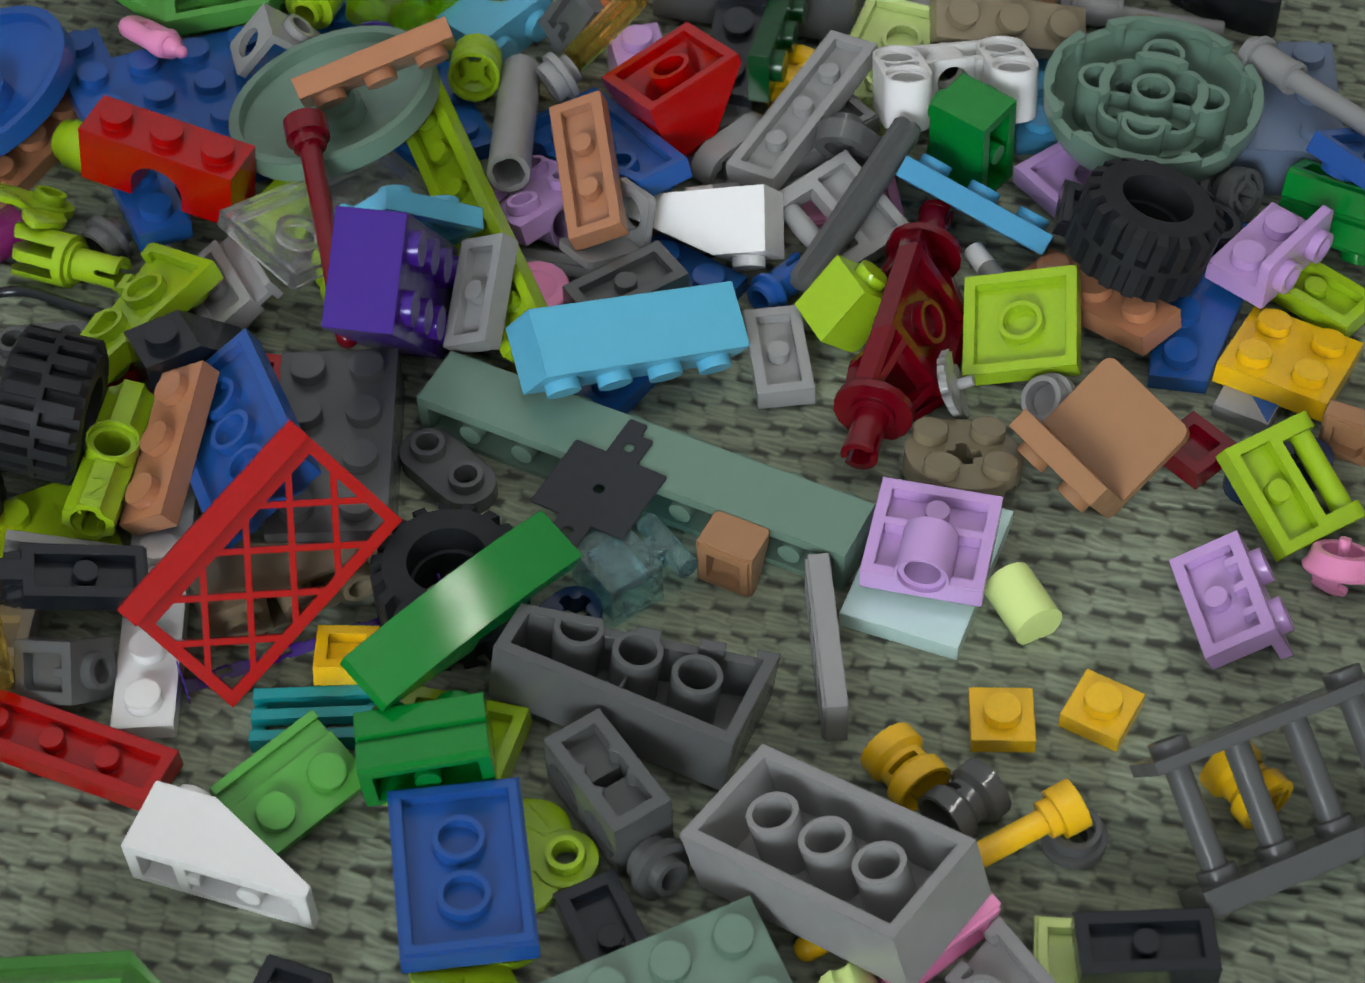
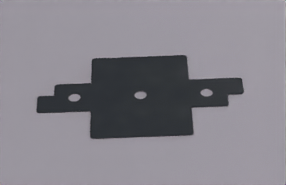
M632 419L629 420L607 451L580 440H575L531 498L532 503L559 514L553 523L561 532L566 527H571L574 530L571 535L565 536L576 548L591 528L623 540L665 482V475L638 465L653 444L652 440L642 437L647 430V425ZM627 444L635 447L631 452H627L623 448ZM601 485L605 489L601 493H596L593 488Z

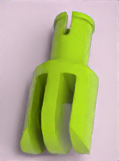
M18 221L14 226V237L27 241L13 244L12 258L19 261V263L11 265L10 274L66 289H71L74 285L83 281L116 291L115 287L125 274H128L119 272V269H132L131 260L128 257H118L91 250L86 240L80 235L56 229H32L23 221Z

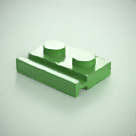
M312 709L212 785L209 793L221 801L280 857L362 793V789L358 780L356 759L332 731L329 732L318 720V715Z

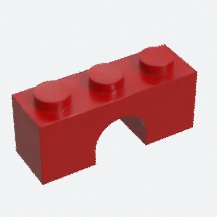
M107 95L100 99L78 127L81 175L83 178L132 194L149 169L155 170L168 177L179 190L182 212L226 227L237 222L240 218V212L256 195V153L254 145Z

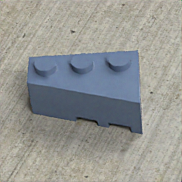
M1312 41L1278 42L1277 48L1307 66L1308 75L1339 93L1332 43ZM1263 79L1264 106L1259 126L1249 146L1233 162L1232 167L1241 166L1256 169L1261 174L1264 182V195L1281 196L1286 174L1290 166L1303 159L1322 164L1320 159L1306 151L1315 131L1344 127L1341 121L1296 92L1286 95L1276 86Z

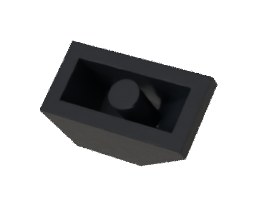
M175 310L124 331L137 379L140 383H144L146 388L154 395L155 387L162 373L202 360H208L240 333L242 329L238 326Z

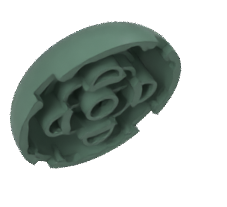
M1126 16L1108 19L1106 28L1086 35L1079 30L1064 40L1055 49L1047 63L1043 80L1042 99L1048 125L1056 140L1067 154L1087 170L1092 172L1097 166H1103L1105 161L1112 159L1122 161L1123 158H1135L1140 161L1146 159L1175 168L1180 173L1192 177L1197 182H1201L1226 169L1249 146L1261 120L1264 106V89L1254 65L1249 64L1245 66L1241 63V60L1232 53L1233 44L1213 31L1173 18Z

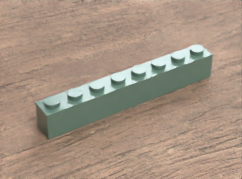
M451 350L416 397L421 428L436 427L444 429L474 453L547 479L575 440H580L607 451L627 422L631 419L647 425V430L642 437L653 441L652 446L638 465L666 476L665 482L642 512V516L699 537L712 515L716 511H723L769 530V543L764 559L767 563L804 576L807 554L829 553L833 587L842 591L845 590L863 558L875 511L874 503L865 501L853 493L841 492L807 480L798 473L785 472L755 461L743 453L730 452L705 443L690 434L678 433L650 423L638 415L625 414L603 406L582 395H570L558 399H547L546 392L523 395L518 374L493 366L486 360L474 359ZM627 444L624 446L623 449L627 452H631L635 449V447L631 444ZM601 485L593 488L596 493H601L605 489Z

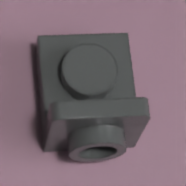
M553 0L538 23L550 39L552 49L558 55L562 56L565 54L571 60L593 61L602 54L593 36L609 13L600 0Z
M97 636L83 639L28 637L14 639L15 694L44 704L69 706L112 699L114 697L116 674L113 637Z

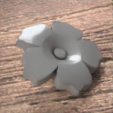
M949 349L942 350L937 358L936 366L942 399L953 417H958L959 419L969 418L970 411L967 405V398L962 391L965 388L976 386L975 378L973 375L962 377V371L959 370L958 365L953 364L952 351L950 352Z

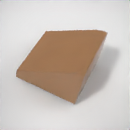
M716 511L696 540L697 575L699 579L747 598L752 596L757 589L769 543V530L723 511Z

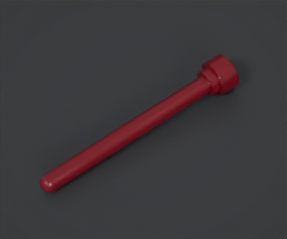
M300 108L290 112L284 118L283 128L287 146L294 150L297 156L301 157L326 286L335 213L323 153L327 149L331 135L327 116L322 110L317 108ZM335 333L336 342L340 347L350 349L357 344Z

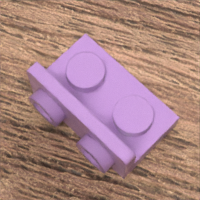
M1271 202L1210 259L1206 267L1205 278L1262 309L1278 293L1283 295L1288 293L1298 280L1301 271L1309 263L1317 264L1326 256L1334 239V235L1329 232L1334 210L1322 205L1309 219L1305 220Z
M1236 530L1169 560L1203 655L1213 670L1270 645L1273 646L1280 659L1293 655L1285 634L1294 631L1295 627L1281 597L1277 596L1271 599L1266 585L1274 582L1275 577L1260 547L1250 551Z

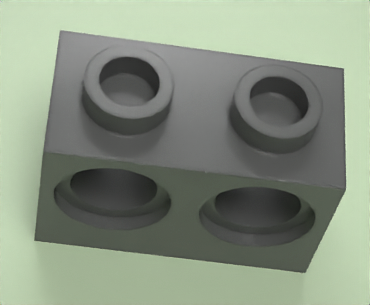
M599 708L543 739L548 783L618 875L627 870V862L631 853L643 840L654 835L673 838L671 799Z

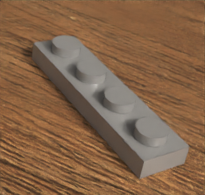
M830 30L727 161V179L745 186L765 184L779 191L813 147L818 122L824 118L831 117L833 113L839 112L873 68V52L878 49V44Z

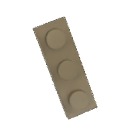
M930 0V44L981 40L991 36H1011L1025 42L1036 59L1049 60L1055 49L1069 36L1079 30L1086 35L1085 7L1031 0Z

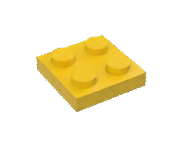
M1254 306L1217 361L1212 381L1274 403L1296 413L1306 410L1310 418L1322 422L1330 399L1336 400L1360 358L1364 343L1346 337L1337 330L1321 328L1291 317L1282 310L1266 307L1260 309Z

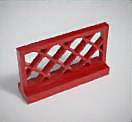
M288 419L119 604L117 611L136 627L138 625L216 694L230 706L234 707L401 523L402 519L295 423ZM309 454L329 471L330 498L293 500L292 473ZM337 479L356 496L338 497ZM285 482L286 500L267 501ZM365 503L383 519V522L366 540L340 541L338 505ZM331 505L333 542L295 544L293 507ZM286 508L288 544L250 546L249 520L259 509ZM242 529L243 547L225 548ZM358 548L342 566L341 549ZM333 550L335 575L327 584L318 587L298 588L296 552ZM289 552L291 588L253 590L251 554ZM244 555L246 591L208 593L206 567L215 557ZM200 575L201 594L182 595ZM316 595L299 613L298 596ZM291 596L292 622L282 633L255 634L253 599ZM246 599L248 635L210 637L208 601ZM201 602L203 638L175 639L157 623L174 603ZM273 642L257 660L256 643ZM249 644L250 669L231 687L212 671L211 646ZM203 646L204 663L186 647Z

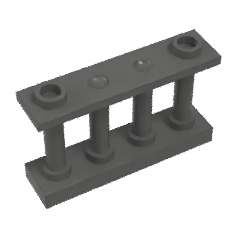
M1360 663L1344 666L1322 675L1321 677L1325 685L1323 688L1189 741L1186 732L1155 741L1147 746L1150 757L1129 765L1134 778L1165 774L1201 868L1196 873L1199 883L1177 892L1183 908L1212 907L1213 918L1216 919L1365 856V814L1353 819L1351 812H1343L1307 716L1339 704L1365 770V672H1363ZM1280 727L1283 729L1318 821L1312 825L1315 835L1296 843L1293 836H1285L1249 741ZM1223 750L1260 846L1254 849L1258 859L1238 867L1234 860L1227 861L1191 767V763Z

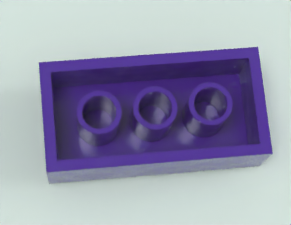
M336 206L321 327L370 349L398 348L401 355L444 359L446 348L443 347L458 265L459 248L409 213Z

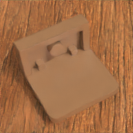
M1106 358L1101 361L1044 421H1041L1025 408L1009 425L1024 440L1016 449L1041 473L1050 466L1063 479L1057 490L1074 507L1083 513L1091 506L1107 519L1115 515L1188 441L1190 435L1188 427L1114 358Z

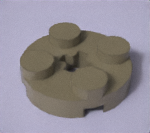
M980 416L971 421L922 417L915 421L912 434L906 441L902 471L906 481L1001 496L1004 501L1006 491L1013 488L1015 492L1020 486L1024 457L1016 449L1018 444L1006 435L1007 427L1004 422L997 418Z

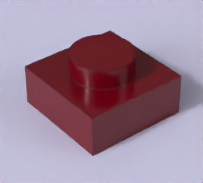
M1192 411L1181 420L1189 429L1188 441L1163 466L1196 490L1222 470L1215 457L1224 449L1237 442L1195 411Z

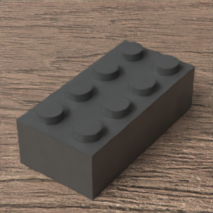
M398 348L282 352L279 383L302 431L398 515L401 474L399 449L403 440L405 386ZM318 461L317 463L322 473L312 480L302 493L293 496V500L330 498L329 471ZM337 479L338 497L356 496ZM365 503L338 505L340 541L366 540L383 522V519ZM331 505L293 507L295 543L333 542ZM279 508L265 520L264 538L266 543H288L286 508Z

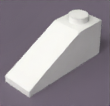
M757 184L667 192L654 196L656 199L654 229L716 257L732 262V269L762 270L766 268V260L784 259L783 193L770 186ZM630 197L627 201L628 217L640 222L638 205Z
M155 781L121 844L133 878L313 930L315 929L319 915L311 887L221 801L206 790L195 785L183 784L178 787Z

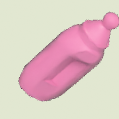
M139 15L126 16L119 22L118 28L122 36L145 48L156 57L168 59L179 57L182 59L188 54L187 48L183 46L181 37L174 29H168L153 20Z

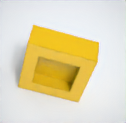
M317 625L313 659V685H358L340 663L347 654L377 631L380 626Z
M1086 669L1060 713L1058 726L1117 752L1144 705L1145 694Z
M969 687L970 752L1035 753L1036 729L1033 688Z

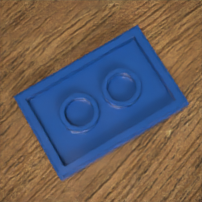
M520 777L387 791L401 973L540 958V944Z

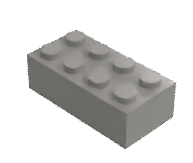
M762 744L679 834L700 887L730 902L750 895L760 917L890 983H918L991 895L976 839L765 744Z

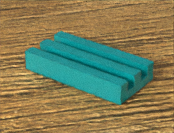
M359 685L253 689L252 698L254 709H251L250 718L252 730H249L248 739L251 753L257 752L285 730H266L267 726H291L312 709L318 715V720L323 726H328L329 724L353 723V713L371 710L376 704ZM354 727L326 728L329 732L332 731L346 749H355Z

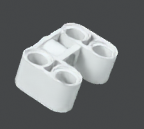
M991 36L981 40L941 42L938 44L916 46H883L873 52V107L887 130L895 118L903 116L909 121L917 123L922 132L930 127L928 107L933 96L940 89H946L962 73H965L1017 100L1015 123L1028 122L1037 116L1038 61L1025 42L1011 36ZM959 67L955 76L950 80L938 81L941 73L947 68Z

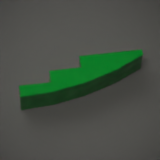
M540 510L485 547L401 610L347 654L340 665L378 708L384 712L472 652L482 637L512 618L521 603L527 604L532 596L571 571L583 555L546 514Z

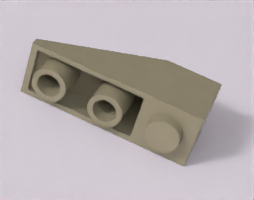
M243 542L237 543L233 547H243ZM250 542V546H264V545H281V544H288V543H253V542ZM358 548L341 549L342 566ZM333 550L296 552L298 588L325 586L335 575ZM289 552L251 554L253 590L291 588ZM244 555L216 556L206 567L208 593L246 591ZM371 556L323 609L346 600L360 601L373 593L369 566ZM200 575L188 587L190 594H201ZM316 595L298 596L299 613ZM291 596L253 599L255 634H262L292 622ZM246 599L208 601L210 637L248 635ZM193 602L202 621L201 602ZM248 644L217 645L213 647L215 651H219L229 646L240 647Z

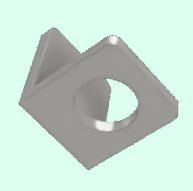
M263 3L230 44L236 73L243 78L247 77L274 43L288 50L321 34L299 15H287ZM258 32L255 47L249 55L245 56L250 38Z
M626 177L620 178L628 225V235L579 251L575 250L568 237L559 239L558 248L588 270L601 268L651 243L656 199ZM630 197L636 202L640 211L638 227H635L630 222L627 214V201Z

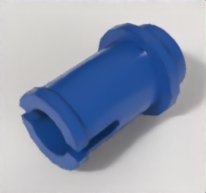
M794 252L789 255L784 262L768 274L759 273L753 277L751 285L747 290V297L754 309L787 306V301L800 291L790 284L791 271L802 257L800 252Z

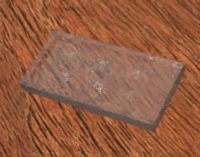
M391 151L387 155L359 169L328 178L334 212L336 206L343 203L356 206L377 193L380 187L386 185H405L412 189V193L430 196L421 173L395 151ZM290 181L220 210L217 226L291 290L323 277L305 181Z

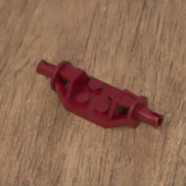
M932 199L923 202L919 208L917 222L905 223L895 228L889 235L885 249L887 260L881 270L888 280L866 347L850 361L846 382L840 387L834 398L833 411L838 421L849 430L845 443L842 445L840 456L841 458L847 457L845 463L856 469L865 470L873 468L878 462L883 439L895 440L904 436L916 420L945 404L939 389L936 373L937 358L941 351L949 349L950 352L952 351L953 364H957L959 368L963 356L964 298L954 276L960 270L963 252L959 242L948 232L954 219V211L948 212L950 206L941 200Z

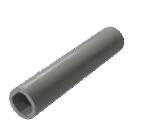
M524 54L512 55L502 64L486 172L488 180L493 187L505 192H514L525 187L531 173L541 81L535 71V68L539 66L538 62L529 55Z

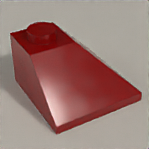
M686 22L603 75L601 79L618 105L687 157L696 152L702 143L717 134L742 61L737 52Z

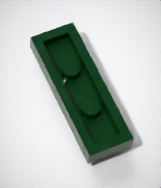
M768 0L748 53V100L770 102L776 83L785 81L788 68V53H795L799 34L798 24L805 25L809 0Z

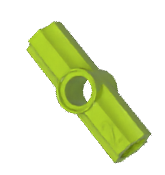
M124 379L117 386H109L96 423L90 426L86 432L85 452L61 516L62 525L68 527L78 539L98 542L100 538L114 535L126 501V489L132 481L139 457L140 440L147 428L155 400L154 395L146 388L144 383Z

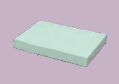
M1002 508L988 580L992 575L1011 528L1014 513L1012 510ZM858 570L839 612V625L957 660L978 607L859 586Z

